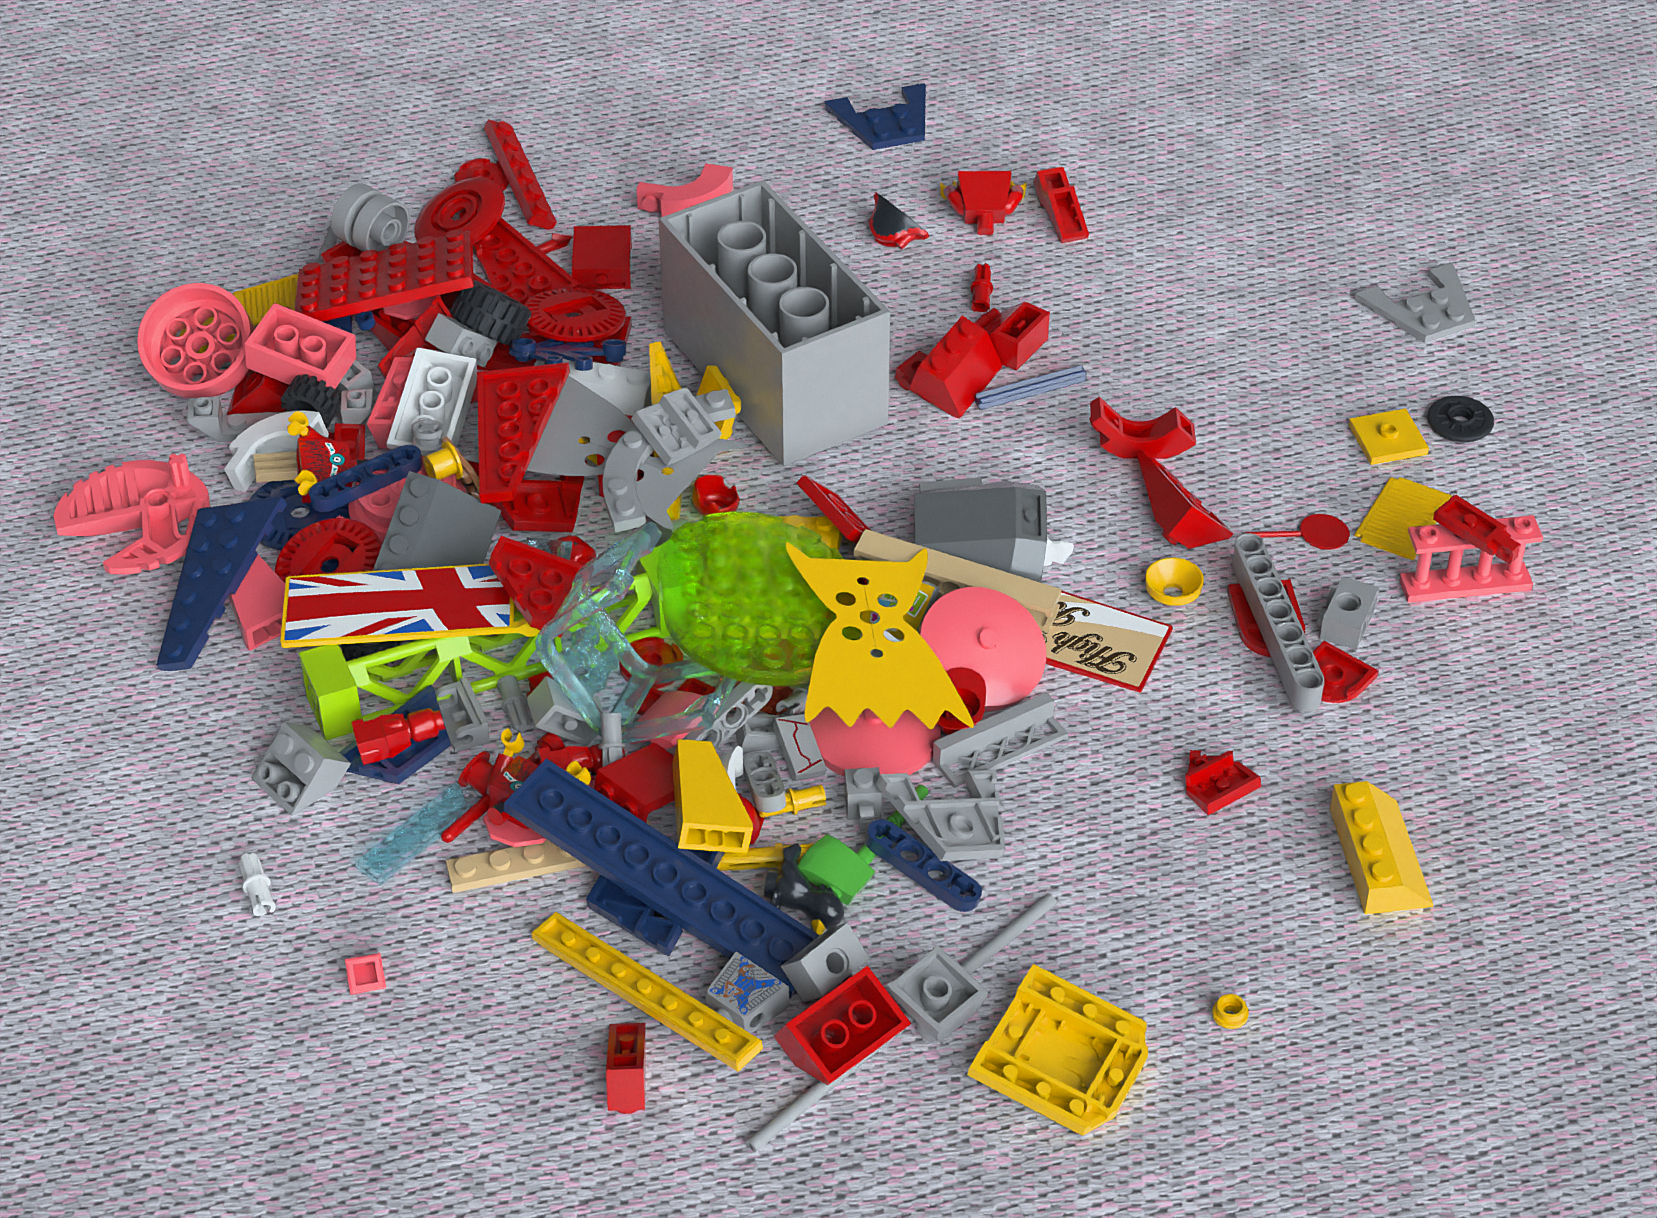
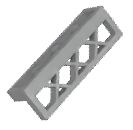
M1046 692L979 721L973 728L961 729L934 741L933 763L953 788L965 784L964 779L968 773L966 772L956 777L949 768L956 763L970 765L969 771L996 770L1066 739L1068 733L1053 717L1054 699ZM1048 724L1055 732L1047 737L1034 734L1036 728ZM1013 738L1027 740L1026 746L1020 749L1006 747L1007 741ZM986 750L999 753L997 759L991 762L979 760L978 755Z

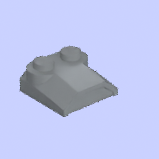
M935 945L931 952L895 981L889 982L886 985L887 991L916 1020V1027L920 1035L931 1041H940L947 1038L970 1019L986 1000L989 992L938 945Z

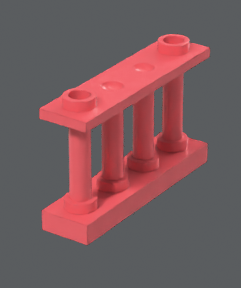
M1534 515L1496 519L1507 526L1506 531L1511 535L1510 538L1521 544L1519 556L1511 564H1491L1493 556L1481 550L1478 566L1460 567L1464 549H1474L1477 547L1441 524L1409 527L1408 534L1415 552L1419 556L1416 572L1400 573L1399 581L1407 602L1532 590L1533 582L1523 561L1526 543L1542 542L1543 535ZM1450 551L1447 569L1429 571L1433 552Z

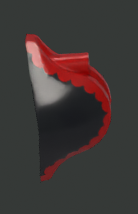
M875 192L873 195L875 207L869 220V227L879 244L886 247H898L903 250L910 241L925 240L930 237L928 232L914 220Z

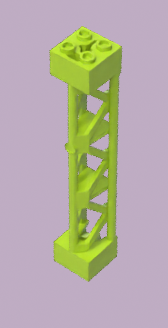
M672 542L636 552L637 575L584 591L566 629L592 641L593 646L563 654L560 637L541 630L538 635L530 637L509 663L499 661L482 652L512 644L513 640L525 637V635L509 633L491 637L478 635L420 639L349 661L345 660L339 645H323L299 653L306 698L326 741L353 733L351 721L363 718L365 722L375 719L380 715L393 713L429 685L432 686L445 668H447L454 683L460 681V678H463L459 656L493 671L494 676L470 683L474 694L497 688V682L504 676H514L517 681H521L554 669V657L526 666V662L544 639H546L555 657L585 655V651H589V654H607L625 649L630 643L642 638H664L690 630L697 605L696 593L700 591L698 580L695 574L688 572L684 555L682 553L678 554ZM634 589V594L622 597L627 591ZM604 598L597 605L591 607L582 606V604ZM649 600H651L656 626L624 636L627 628ZM630 605L608 633H602L581 623L608 615L612 610ZM519 610L515 611L514 621L524 618ZM430 650H436V653L425 656ZM406 658L401 664L394 665L391 667L383 665L389 662ZM431 665L408 694L378 682L380 680L386 682L412 674L416 669ZM357 687L392 701L394 706L362 716ZM436 694L437 701L448 699L452 694L445 695L444 697H438Z

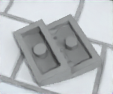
M687 387L663 395L659 403L635 411L631 418L666 466L698 452L722 435V432Z

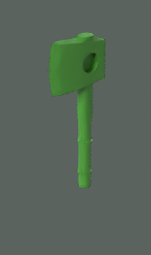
M919 784L915 788L920 800H923L929 793L924 785ZM898 810L887 817L888 821L894 823L899 828H901L905 821ZM826 834L809 848L802 857L798 867L806 878L818 888H820L821 884H824L826 889L831 887L841 902L849 905L874 875L875 870L869 864L877 855L867 848L866 843L855 853L837 838ZM882 835L881 837H878V836H876V837L879 838V839H881L882 837H887V836Z

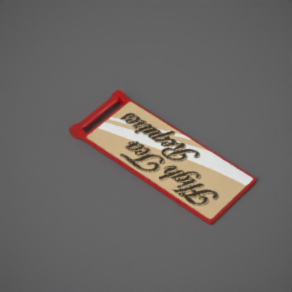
M1061 591V596L1057 604H1060L1059 612L1049 633L1041 631L1046 646L1045 664L1135 692H1142L1172 633L1173 626Z

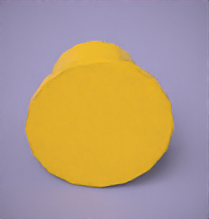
M449 441L442 442L441 450L423 457L424 467L429 477L441 480L455 474L457 480L462 478L463 469L455 448Z

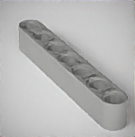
M1241 534L1235 540L1232 562L1234 572L1292 705L1302 712L1316 711L1320 707L1324 687L1322 671L1264 541L1256 534Z

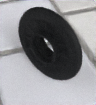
M1465 396L1441 398L1430 406L1427 413L1430 427L1438 435L1456 442L1480 440L1486 437L1494 426V417L1490 409L1480 401ZM1461 416L1466 418L1467 421H1458L1454 417Z

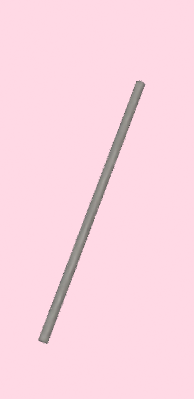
M1046 894L960 966L970 975L1054 907L1056 905L1055 898L1051 894ZM906 1010L903 1011L912 1024L915 1019ZM891 1040L827 1086L818 1081L745 1141L746 1146L752 1151L757 1152Z

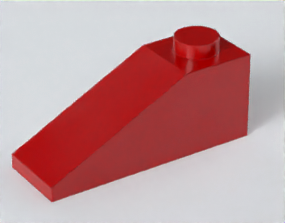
M646 1023L609 1024L606 1062L608 1111L630 1114L637 1110H645Z

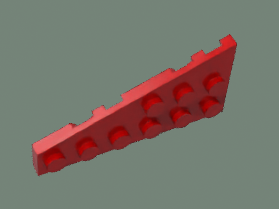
M466 210L459 213L460 218L465 215ZM502 217L484 238L473 245L474 253L488 283L523 305L540 292L564 287L581 288L580 283Z
M569 362L477 372L479 495L481 504L513 501L570 373Z

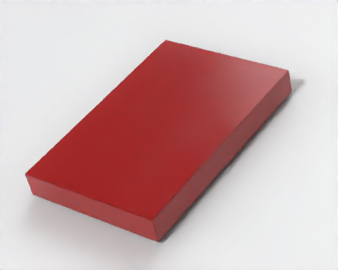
M802 475L796 482L850 541L857 544L865 529L871 530L837 493L807 475Z

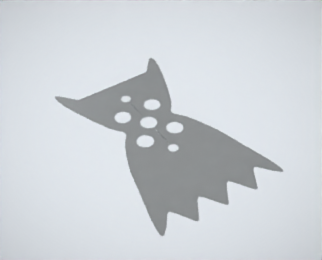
M568 375L526 471L566 476L603 475L607 459L616 443L610 442L607 439L608 434L615 430H621L626 433L634 423L612 403ZM581 437L590 438V442L587 444H580L578 440ZM717 439L698 452L668 466L660 457L648 456L645 462L638 467V469L644 472V477L636 482L635 488L644 514L662 527L674 530L667 513L670 505L718 452L745 448L748 445L738 441ZM479 453L463 456L468 461L479 463ZM600 454L604 457V462L597 467H591L586 465L585 459L589 455ZM670 467L674 472L670 475L662 474V469Z

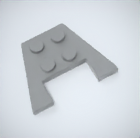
M1452 263L1429 269L1428 277L1440 289H1434L1431 292L1412 296L1393 303L1379 286L1355 292L1354 300L1357 303L1367 305L1373 309L1374 313L1381 317H1387L1395 322L1397 327L1424 343L1475 326V317Z
M978 770L967 773L964 781L973 798L920 800L908 773L880 774L876 782L877 787L940 861L1001 858L1004 853L1005 840L1002 816L998 815L997 805L1000 802L999 792L995 789V783L998 780L995 770Z

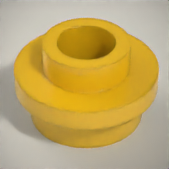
M1226 994L1221 996L1213 1005L1212 1016L1218 1025L1228 1029H1236L1247 1022L1249 1009L1240 996ZM1226 1011H1232L1235 1014H1228Z

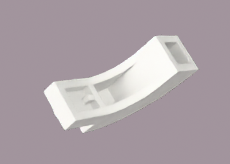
M296 411L279 413L265 418L247 428L230 444L229 448L233 457L224 470L235 490L246 492L255 479L253 454L296 451L297 440L300 438L299 434L292 436L287 431V426L290 424L288 418ZM300 411L308 418V426L312 427L320 435L328 437L329 433L319 412Z

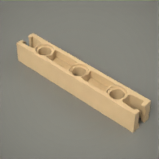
M865 529L854 549V556L857 557L855 560L908 562L926 547ZM926 548L928 562L922 581L940 588L937 599L951 591L965 587L993 589L1019 602L1033 616L1040 630L1049 633L1059 612L1060 604H1057L1061 596L1062 589Z

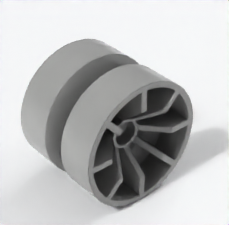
M363 183L355 184L343 192L337 200L331 216L333 234L338 239L353 247H357L362 252L371 249L381 251L388 249L391 245L403 243L410 224L409 211L404 204Z

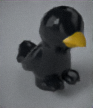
M798 843L792 844L783 850L781 870H768L764 897L771 898V904L778 909L783 906L788 909L802 911L811 921L814 932L821 935L825 929L840 924L844 917L843 903L834 894L831 887L826 889L824 884H821L819 891L812 889L806 876L799 870L797 863L802 847Z

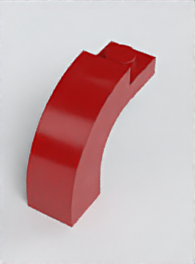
M1101 397L1090 402L1091 416L1089 420L1092 427L1100 434V445L1115 456L1124 459H1138L1137 453L1143 450L1154 459H1167L1179 455L1196 445L1194 423L1177 407L1153 420L1132 421L1120 416Z

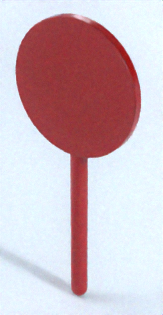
M1328 514L1307 516L1301 522L1300 530L1244 532L1256 534L1261 538L1302 536L1308 544L1324 550L1337 549L1345 545L1350 537L1347 525L1337 517Z

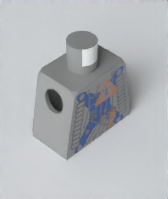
M738 952L730 958L705 994L706 1006L749 1033H753L789 1008V986Z

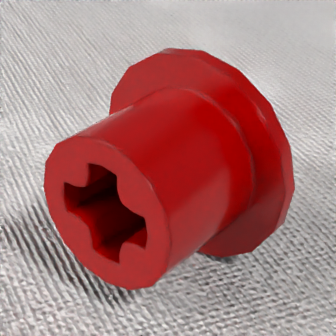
M482 751L466 765L458 779L459 786L466 787L469 784L482 796L487 794L489 777L494 766L489 762L491 755L488 751Z

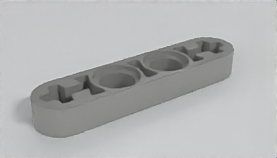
M753 674L748 676L717 703L683 739L701 741L704 733L712 729V734L706 741L712 742L716 750L768 703L773 692L772 685L760 675ZM737 707L734 716L726 720L727 713L732 708ZM676 746L669 748L667 751L674 755Z

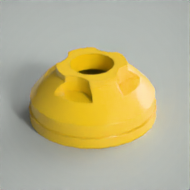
M1176 557L1155 561L1148 567L1145 575V585L1149 595L1156 601L1168 606H1181L1194 601L1199 597L1204 583L1203 573L1197 565ZM1169 587H1176L1182 591V595L1178 597L1167 596L1164 590Z

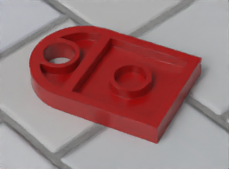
M1291 579L1281 580L1305 633V624ZM1228 584L1227 593L1242 642L1251 651L1262 656L1271 657L1240 584Z

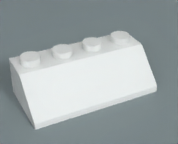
M417 348L387 440V447L393 450L403 445H412V441L415 439L412 434V424L424 419L440 422L443 425V434L440 436V439L447 436L457 448L477 382L476 359Z
M562 358V363L569 362L570 377L612 403L623 414L633 416L635 411L652 406L649 371L593 362L592 370L579 371L575 369V362ZM537 360L534 366L544 365V362Z

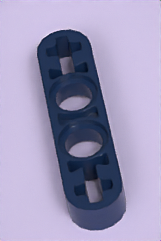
M403 445L314 484L309 490L312 508L319 512H329L406 478L409 471L417 473L423 465L420 449L414 445ZM376 470H387L386 473L381 475L373 474ZM350 482L360 483L359 485L354 487L345 486L347 483Z
M883 819L870 823L865 837L866 846L870 851L953 909L960 912H968L978 906L982 896V888L976 880L950 862L940 861L930 848L894 823ZM882 835L887 836V837H882L881 839H879V838L876 837V836L881 837ZM911 851L917 855L918 859L916 861H907L900 853ZM933 870L940 871L946 876V879L941 881L934 880L929 876L928 872ZM966 892L971 894V896L966 895L965 897L959 895H964Z

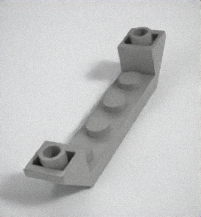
M372 389L342 390L341 409L327 428V431L334 432L335 423L361 424L368 418L372 412ZM220 397L189 398L187 421L190 425L219 442H233L237 436L253 424L284 412L223 415Z

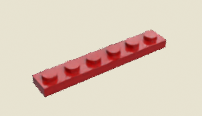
M488 119L484 130L527 223L547 230L553 229L557 221L529 164V160L521 147V143L514 132V128L507 122H496Z

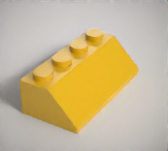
M1368 781L1334 784L1330 812L1364 914L1433 907L1429 890L1397 800Z

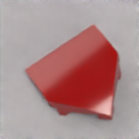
M1190 750L1188 772H1186V794L1208 816L1261 787L1260 776L1242 763L1234 761L1233 751H1227L1219 756H1207L1206 754L1201 756V750Z

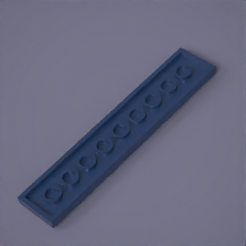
M545 759L504 802V812L669 920L679 923L680 927L729 959L738 952L789 986L790 999L796 993L795 988L781 966L819 936L805 925L689 850L678 849V843L548 759Z

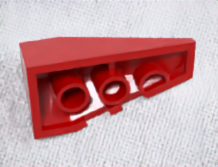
M1143 450L1137 453L1155 521L1163 529L1161 535L1173 545L1179 542L1188 549L1231 538L1233 532L1213 512L1209 513L1201 505L1202 501L1184 488L1183 483L1162 463Z

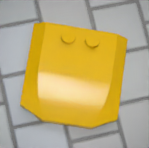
M1033 964L1018 987L1015 998L988 1042L985 1041L970 1065L967 1075L1083 1136L1115 1118L1148 1058V1046H1146L1145 1041L1147 1022Z

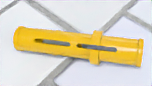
M775 843V846L748 848L747 854L725 852L716 869L720 871L777 867V870H781L783 850L791 845L782 846V843ZM813 843L800 845L802 850L797 861L798 865L805 853L813 846Z

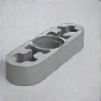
M753 752L743 758L744 775L756 809L765 813L782 810L786 806L785 787L773 756L768 752Z

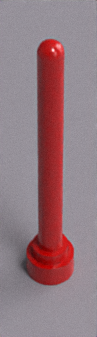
M547 732L537 741L535 752L527 760L532 762L539 748L550 747V751L562 750L565 748V745L556 734ZM485 794L441 833L442 841L445 843L452 842L487 812L490 796Z

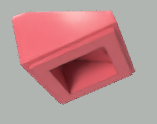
M380 953L345 959L350 995L386 988Z

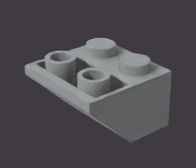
M283 722L251 779L293 816L336 789L351 763L311 727Z

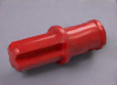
M987 263L975 266L974 281L970 286L973 294L971 308L974 312H987V310H990V294L993 292V284L991 283L990 265Z

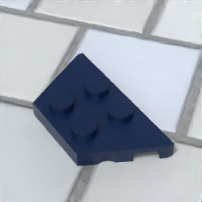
M429 685L391 714H403L404 719H407L409 713L425 708H431L433 711L440 710L434 687ZM445 726L444 730L439 731L437 737L416 742L412 738L410 739L412 745L395 757L363 765L356 740L339 753L351 763L346 772L401 784L449 748L451 744Z

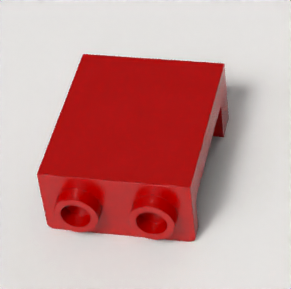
M631 225L574 226L572 277L580 283L581 288L631 289Z
M654 742L598 769L594 790L647 823L649 813L675 800L672 766L674 755Z

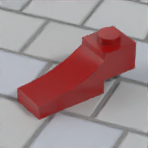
M1064 166L1037 171L1033 181L1040 205L1044 206L1053 223L1060 243L1088 239L1089 232L1074 185H1069Z

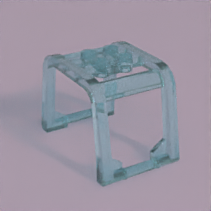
M650 521L641 525L579 569L572 582V589L553 619L544 624L535 641L536 652L542 664L587 724L599 736H601L600 714L604 713L593 700V696L596 692L606 688V679L612 671L618 668V659L632 674L610 712L621 713L622 743L712 728L749 660V654L740 645L703 657L661 666L651 665L636 653L606 612L605 608L623 600L634 582V578L630 574L640 558L652 552L662 536L656 524ZM621 561L612 578L592 592L589 581ZM588 617L590 621L586 626L572 632V645L558 653L553 644V639ZM599 634L608 644L607 649L601 653L594 648L600 641ZM583 666L589 672L578 679L574 671L577 667ZM726 673L715 693L701 696L684 712L631 723L653 684Z

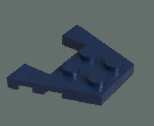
M925 83L902 87L901 94L907 104L899 103L892 107L881 109L871 108L859 113L855 112L848 97L824 101L825 110L835 115L842 125L848 126L852 133L872 150L925 141Z
M687 849L715 868H717L725 853ZM601 874L586 898L589 909L664 955H671L683 932L679 923L653 917L656 910Z

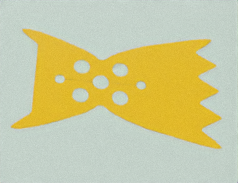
M786 542V550L800 574L822 603L836 614V619L826 629L815 654L805 704V722L808 723L828 706L848 727L853 726L865 708L870 709L889 728H893L905 710H910L931 730L935 727L945 710H948L967 726L974 727L965 704L939 658L921 635L903 619V616L914 603L928 562L926 548L918 552L908 562L810 558L792 544ZM865 577L869 580V584L861 585L857 582V579ZM840 592H848L855 597L856 602L853 605L845 606L838 603L835 597ZM881 594H890L898 602L894 607H884L878 603L877 597ZM864 610L875 611L879 614L880 620L875 624L866 623L861 620L860 613ZM848 626L858 628L862 632L861 639L849 640L845 638L842 634L843 628ZM888 628L899 629L903 632L904 639L900 642L889 641L885 638L884 631ZM873 649L881 650L883 656L879 658L874 657L870 651Z

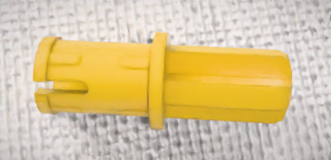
M822 784L798 790L788 788L787 793H785L786 806L782 810L771 813L759 810L758 812L760 817L764 818L787 812L797 815L798 811L826 806L824 788Z

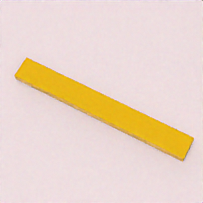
M555 912L531 933L532 939L549 952L737 1072L763 1049L762 1041L561 914Z

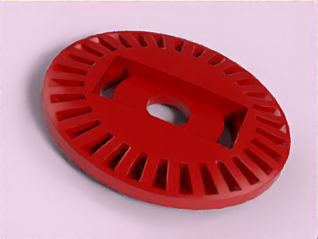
M481 177L464 179L447 186L433 196L418 215L414 230L416 240L418 241L428 236L434 238L446 236L447 233L454 230H462L463 232L470 230L474 245L484 238L501 218L505 207V196L502 189L495 181ZM460 210H466L462 218L452 220L455 213Z
M555 288L540 292L525 303V306L532 313L527 327L541 336L558 341L587 342L603 339L619 331L626 319L625 308L616 298L604 292L588 288ZM569 313L581 314L575 317L566 316Z
M348 518L322 520L303 528L285 544L277 558L275 573L286 583L288 576L373 571L382 543L370 527L357 520ZM341 544L349 545L355 550L352 552L348 547ZM329 559L339 561L336 570L329 573L321 571V566L325 561Z

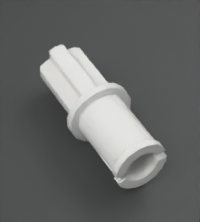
M244 853L239 861L244 879L242 887L244 892L249 895L253 913L256 916L267 914L264 906L266 904L271 913L275 910L276 906L269 890L270 879L264 874L258 855L256 853Z

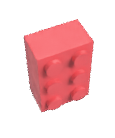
M276 303L271 306L244 344L246 368L288 385L296 376L300 375L302 377L303 374H306L309 379L315 376L318 382H321V380L327 382L325 384L326 387L332 386L336 389L356 360V339L354 334Z

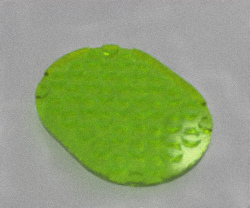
M743 511L706 515L702 521L695 523L687 522L672 532L669 540L663 543L657 564V579L664 620L674 642L685 654L700 665L734 680L768 686H790L809 683L815 654L826 629L836 619V614L822 603L800 574L786 550V542L792 544L810 558L844 559L835 547L831 549L821 541L822 536L803 525L797 528L783 523L784 518ZM840 592L835 597L838 603L845 606L853 605L856 602L855 597L848 592ZM848 626L843 628L842 634L849 640H859L861 631L856 627Z

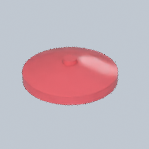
M983 587L956 589L940 597L927 611L920 624L918 633L939 658L945 671L964 667L973 669L983 677L987 690L985 711L987 712L1005 709L1019 703L1033 691L1043 675L1046 663V646L1042 632L1027 609L1004 593Z
M828 706L809 722L825 766L844 777L845 769L879 767L880 774H913L933 757V742L941 738V728L937 723L931 730L910 710H905L893 728H889L868 708L862 711L852 727H848Z

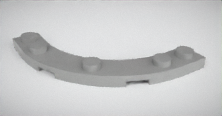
M727 389L694 396L713 422L736 417L735 407ZM633 425L613 447L604 468V501L615 533L646 526L645 514L635 488L638 467L645 462L654 449L636 425Z

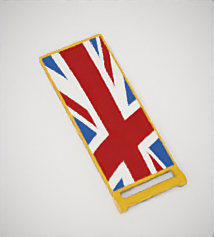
M489 564L288 576L285 583L280 642L282 648L509 633H520L527 637H533L538 635L540 630L530 627L525 618L514 621L515 603Z

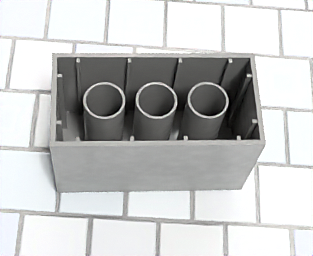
M764 180L659 218L664 331L703 375L707 365H716L724 378L728 380L734 393L741 400V410L738 415L783 466L803 460L888 424L890 311Z

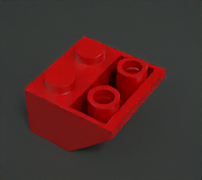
M1024 301L999 313L983 328L988 332L1002 365L1017 371L1048 340L1050 312Z

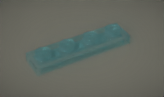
M453 783L355 862L356 869L382 886L441 837V833L472 807L478 799Z

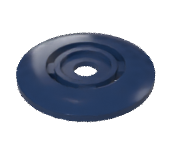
M294 480L270 481L260 487L249 499V501L282 497L287 503L284 511L277 513L271 522L274 528L268 537L263 536L260 541L261 544L276 550H282L296 533L313 523L333 519L338 516L350 519L349 503L329 512L316 511L312 508L311 502L302 503L301 494L298 491L299 484ZM297 508L309 510V513L301 518L291 515V512Z

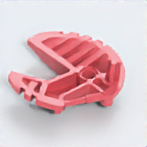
M173 453L169 456L170 461L168 463L154 460L122 462V466L116 468L114 465L105 467L106 471L99 474L98 471L89 474V479L84 482L81 479L73 485L74 490L69 496H67V492L62 496L55 508L53 517L57 534L63 536L106 535L142 528V538L103 562L105 572L109 574L140 573L141 569H157L160 567L159 564H169L186 555L197 510L210 507L209 493L205 484L189 471L186 455L181 453L177 456ZM188 518L189 523L186 533L181 535L179 523Z

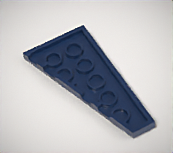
M282 497L200 508L197 510L156 664L161 671H178L192 668L210 637L207 633L215 618L220 619L226 610L223 604L229 594L234 595L256 559L258 555L256 548L263 536L268 537L274 528L271 522L276 514L282 513L287 506Z

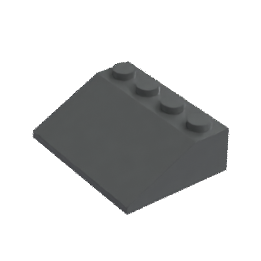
M409 471L373 571L484 564L501 515V510L487 503L481 504L479 499L441 480Z

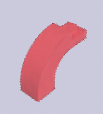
M705 163L700 176L695 181L682 186H664L639 182L637 186V207L648 212H661V217L727 194L733 189V167Z

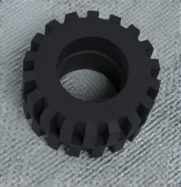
M474 280V287L459 291L449 311L453 318L460 323L507 346H512V340L521 337L532 315L525 305Z

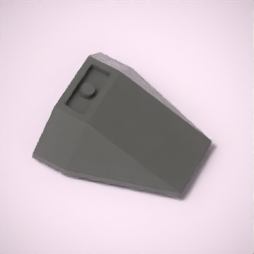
M1004 481L916 493L914 496V544L1041 583L1047 548L1046 491L1039 485Z

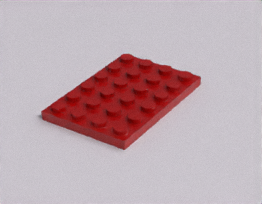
M454 230L447 233L446 236L438 238L431 236L423 237L416 243L407 245L397 243L381 251L374 249L366 250L355 257L340 256L324 264L317 262L309 263L302 269H299L295 311L322 322L474 287L473 240L470 230L464 232L462 230Z

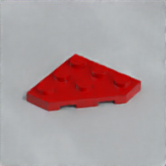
M502 535L493 549L489 560V566L529 626L561 638L591 579L593 569Z

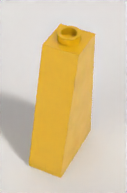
M677 739L672 766L678 849L747 854L753 823L712 742Z

